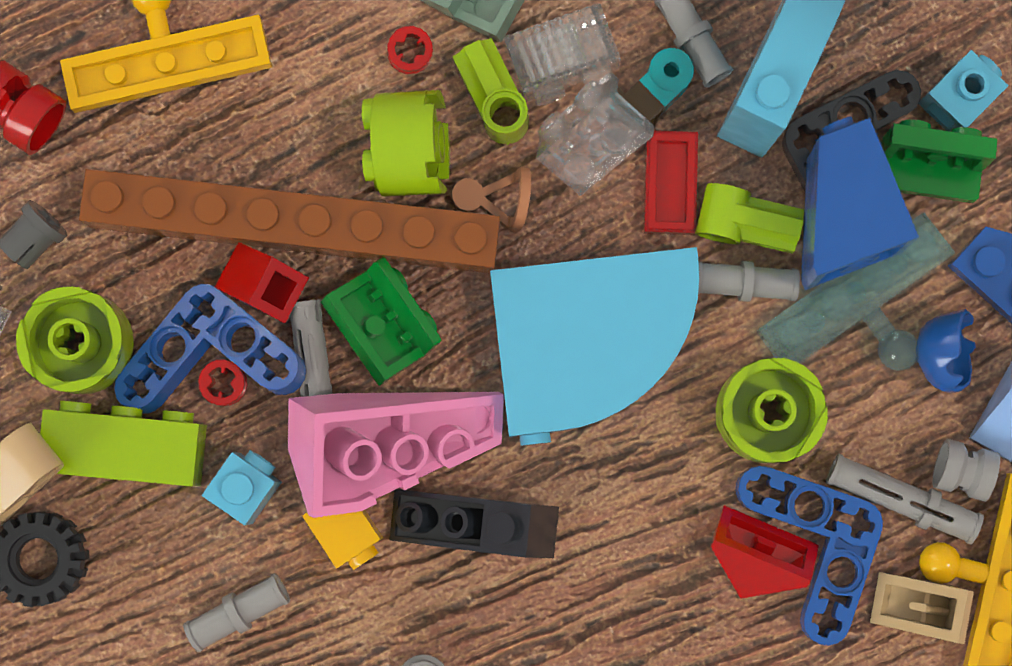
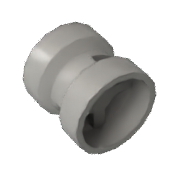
M946 439L939 450L934 466L933 488L952 492L959 487L960 490L966 492L968 498L986 502L990 498L997 481L1000 455L998 452L984 448L976 452L969 451L968 453L964 443Z

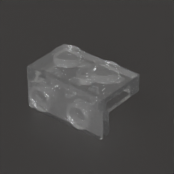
M609 72L599 82L595 80L588 82L578 92L572 105L562 113L556 111L549 115L538 130L540 137L536 159L579 196L650 140L654 134V125L617 93L619 79L612 72Z

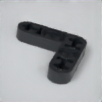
M900 70L888 72L807 113L789 125L782 138V148L804 192L806 188L805 166H807V158L810 152L806 147L799 150L795 147L794 142L800 136L798 130L803 129L807 135L815 132L819 138L824 135L822 129L825 126L838 121V111L842 106L855 105L861 109L865 119H871L873 127L877 132L904 118L917 107L921 99V88L913 75ZM889 83L895 89L904 87L908 94L902 100L904 107H900L896 101L886 104L877 111L883 118L878 121L872 103L881 99L890 90ZM870 93L871 101L864 94Z

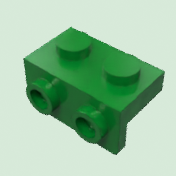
M903 120L900 124L894 123L882 138L881 146L901 193L974 203L979 199L982 171L996 159L998 139L983 137L982 132L974 128L957 127L951 129V131L931 129V124L925 121Z
M384 257L376 260L364 273L327 294L321 301L325 310L378 386L426 357L442 341L437 333V326L432 316L419 307L408 291V285L404 276L399 270L391 267Z

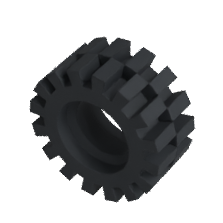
M46 512L25 513L17 515L18 518L5 522L2 525L4 529L0 532V592L5 591L8 594L7 600L13 603L21 602L23 603L22 606L26 607L44 606L59 602L67 598L69 593L75 592L81 585L78 583L82 577H86L88 568L84 567L85 560L90 559L89 550L85 551L83 543L87 540L83 533L78 534L75 530L77 525L74 522L64 520L62 518L63 515ZM35 538H41L50 542L57 552L56 568L51 575L44 579H35L28 576L20 564V554L23 547Z

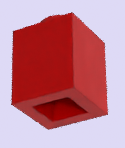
M238 242L215 288L272 318L286 323L309 277L272 256Z

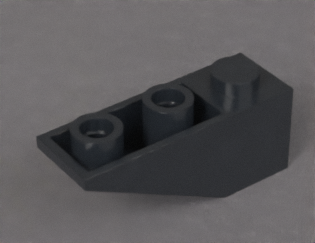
M396 489L394 491L389 540L524 558H554L559 507Z

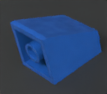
M847 117L825 126L822 129L824 135L816 140V144L807 158L801 282L804 290L897 256L919 238L870 118L854 123L852 117Z

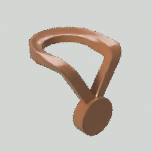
M518 167L514 173L485 187H482L474 179H462L453 186L451 201L458 210L463 212H472L481 206L490 215L500 216V223L516 233L523 228L527 217L531 193V170L528 167ZM519 181L517 209L514 217H509L490 202L486 196Z

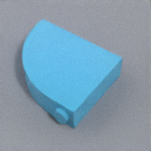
M845 0L781 1L719 129L717 137L760 158L766 154L786 129L831 35Z
M697 247L490 270L509 437L519 436L520 446L550 443V432L576 429L599 422L637 401L657 383L681 350L694 318L699 289Z

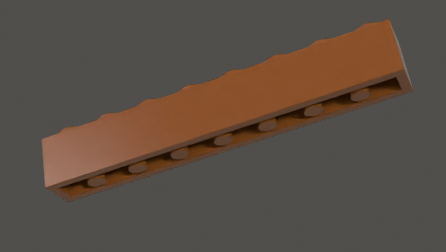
M85 169L79 221L93 229L234 245L240 242L251 247L374 261L384 257L388 262L489 274L490 270H495L500 231V216L91 169Z

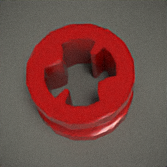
M404 26L396 30L391 35L387 45L388 60L392 67L398 72L407 75L417 74L424 70L430 63L433 53L432 41L429 35L421 28L415 26ZM406 38L417 39L416 46L420 47L423 45L424 55H416L414 63L403 62V54L401 53L397 56L395 52L396 46L405 45Z
M225 359L214 360L207 364L201 371L198 379L199 390L202 396L208 402L219 406H231L239 402L245 395L248 387L245 372L235 363ZM220 369L223 374H228L230 369L236 377L230 383L234 391L227 397H225L224 392H219L217 397L211 390L216 384L212 375Z

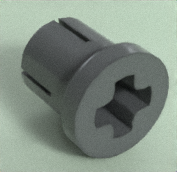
M28 200L21 208L23 214L0 237V248L3 252L25 269H29L54 242L61 243L68 235L64 227L47 210L32 200Z

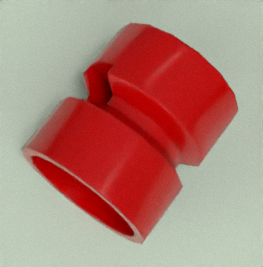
M2 60L0 61V130L3 129L4 139L28 155L35 154L44 147L59 127L66 111L67 101L41 84L31 87V78Z

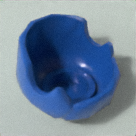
M966 309L943 313L927 321L920 329L917 340V361L925 377L935 388L946 393L960 392L969 386L971 382L972 364L970 354L976 348V343L962 335V330L974 322L973 315Z

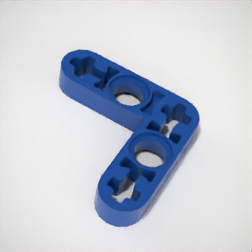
M199 284L184 294L123 368L116 379L114 390L116 398L121 405L141 409L143 411L142 414L154 412L164 404L211 345L217 348L257 383L276 395H288L299 389L305 380L306 366L298 353L226 294L210 284ZM203 301L210 303L212 308L216 310L210 318L202 315L203 313L198 309ZM186 321L200 333L195 337L194 334L181 327V325ZM244 326L252 327L255 332V341L252 347L244 352H235L231 345L232 336L235 331ZM182 336L186 344L184 354L177 361L166 362L162 353L165 343L172 337ZM266 352L278 362L286 363L285 367L290 372L285 379L278 376L274 377L275 372L260 361ZM153 362L158 367L167 371V373L162 377L155 370L148 367L149 364ZM138 380L145 382V386L149 390L145 398L137 396V391L133 388Z
M755 466L746 469L737 479L735 488L737 499L743 507L755 513L826 537L801 611L800 624L805 635L820 645L830 646L839 643L850 630L882 533L883 519L880 511L868 501L770 467ZM761 474L767 477L766 485L769 488L782 492L785 490V481L793 484L784 500V513L781 514L775 510L781 501L762 497L759 504L752 502L753 493L746 490L748 481H758ZM805 491H813L818 494L823 504L821 514L812 521H804L799 518L794 508L795 500ZM834 498L841 501L836 511L848 515H856L859 508L864 510L863 519L870 522L869 530L859 531L856 538L851 536V526L835 520L832 521V531L825 529V525L833 514ZM839 557L848 558L855 568L854 579L847 586L843 587L833 585L827 574L831 561ZM821 587L835 595L848 596L845 606L834 601L831 617L838 620V625L835 630L827 628L824 635H818L819 626L812 622L814 613L823 614L829 602L828 598L818 597Z

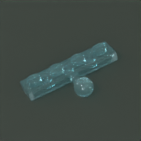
M925 212L912 220L919 238L903 253L821 284L757 330V334L775 358H786L801 364L863 320L879 341L878 355L881 362L891 370L903 371L909 369L917 361V339L907 331L896 330L880 307L955 254L954 250Z

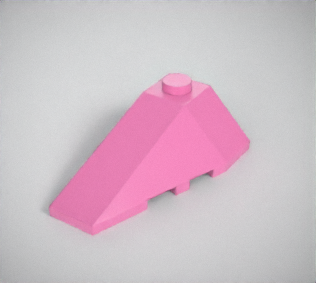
M500 392L336 393L289 398L288 451L308 515L315 518L363 511L377 504V498L398 488L407 490L419 484V478L444 466L452 468L502 444L504 394Z

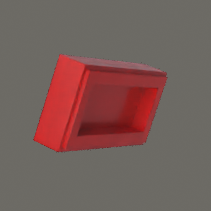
M647 130L644 234L695 235L698 132Z

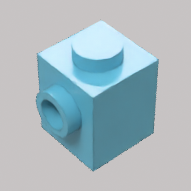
M970 50L918 104L946 131H951V129L957 127H969L1009 85L1001 79L1002 72L1000 68L990 58L984 55L977 56Z
M249 450L246 456L242 453L231 452L201 496L246 526L255 522L282 481L271 474L276 467L254 451Z

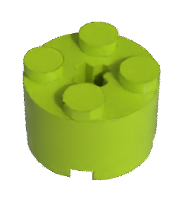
M440 90L377 93L374 98L363 99L362 121L364 129L370 130L371 149L363 151V174L366 181L374 182L375 190L379 191L382 197L446 193L447 188L441 179H449L450 139L448 123H442L437 119L436 109L446 108Z
M59 287L40 295L31 304L32 306L24 318L21 319L16 332L17 353L24 369L46 387L72 394L99 392L115 383L118 375L131 360L134 347L132 328L124 312L113 301L79 287ZM75 331L84 334L85 340L79 344V351L68 348L67 341L75 339Z
M766 358L754 361L735 371L722 386L716 403V426L728 446L745 459L758 463H782L794 460L808 453L818 443L825 431L828 410L822 386L818 378L808 368L796 361L786 358ZM775 399L779 402L776 406V411L782 415L781 419L771 420L766 423L763 420L765 412L760 408V405Z

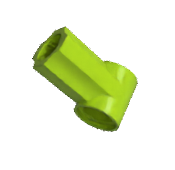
M493 39L478 40L463 47L452 59L483 120L486 133L499 144L508 145L516 143L524 137L528 130V107L526 100L518 92ZM505 106L514 108L520 114L517 122L507 127L499 126L492 120L494 112Z
M708 183L706 185L695 233L697 236L726 244L738 245L741 242L791 254L795 252L802 231L805 209L751 197V192L731 185Z

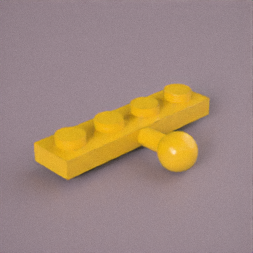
M132 0L134 7L146 16L151 39L60 60L70 109L74 113L273 68L260 15L170 34L166 10L169 8L172 0Z
M1007 473L986 563L961 558L953 546L943 542L928 545L922 551L919 558V567L922 574L933 583L944 584L955 578H960L981 584L963 666H1012V473Z

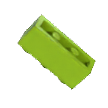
M60 401L59 411L43 409L40 435L64 463L63 468L57 474L191 487L201 486L207 425L193 423L194 413L163 410L162 420L142 419L143 411L141 409L112 405L111 415L91 414V403Z

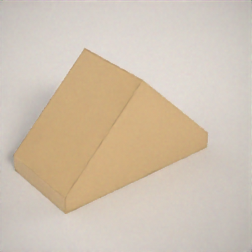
M879 572L870 623L965 644L974 591Z

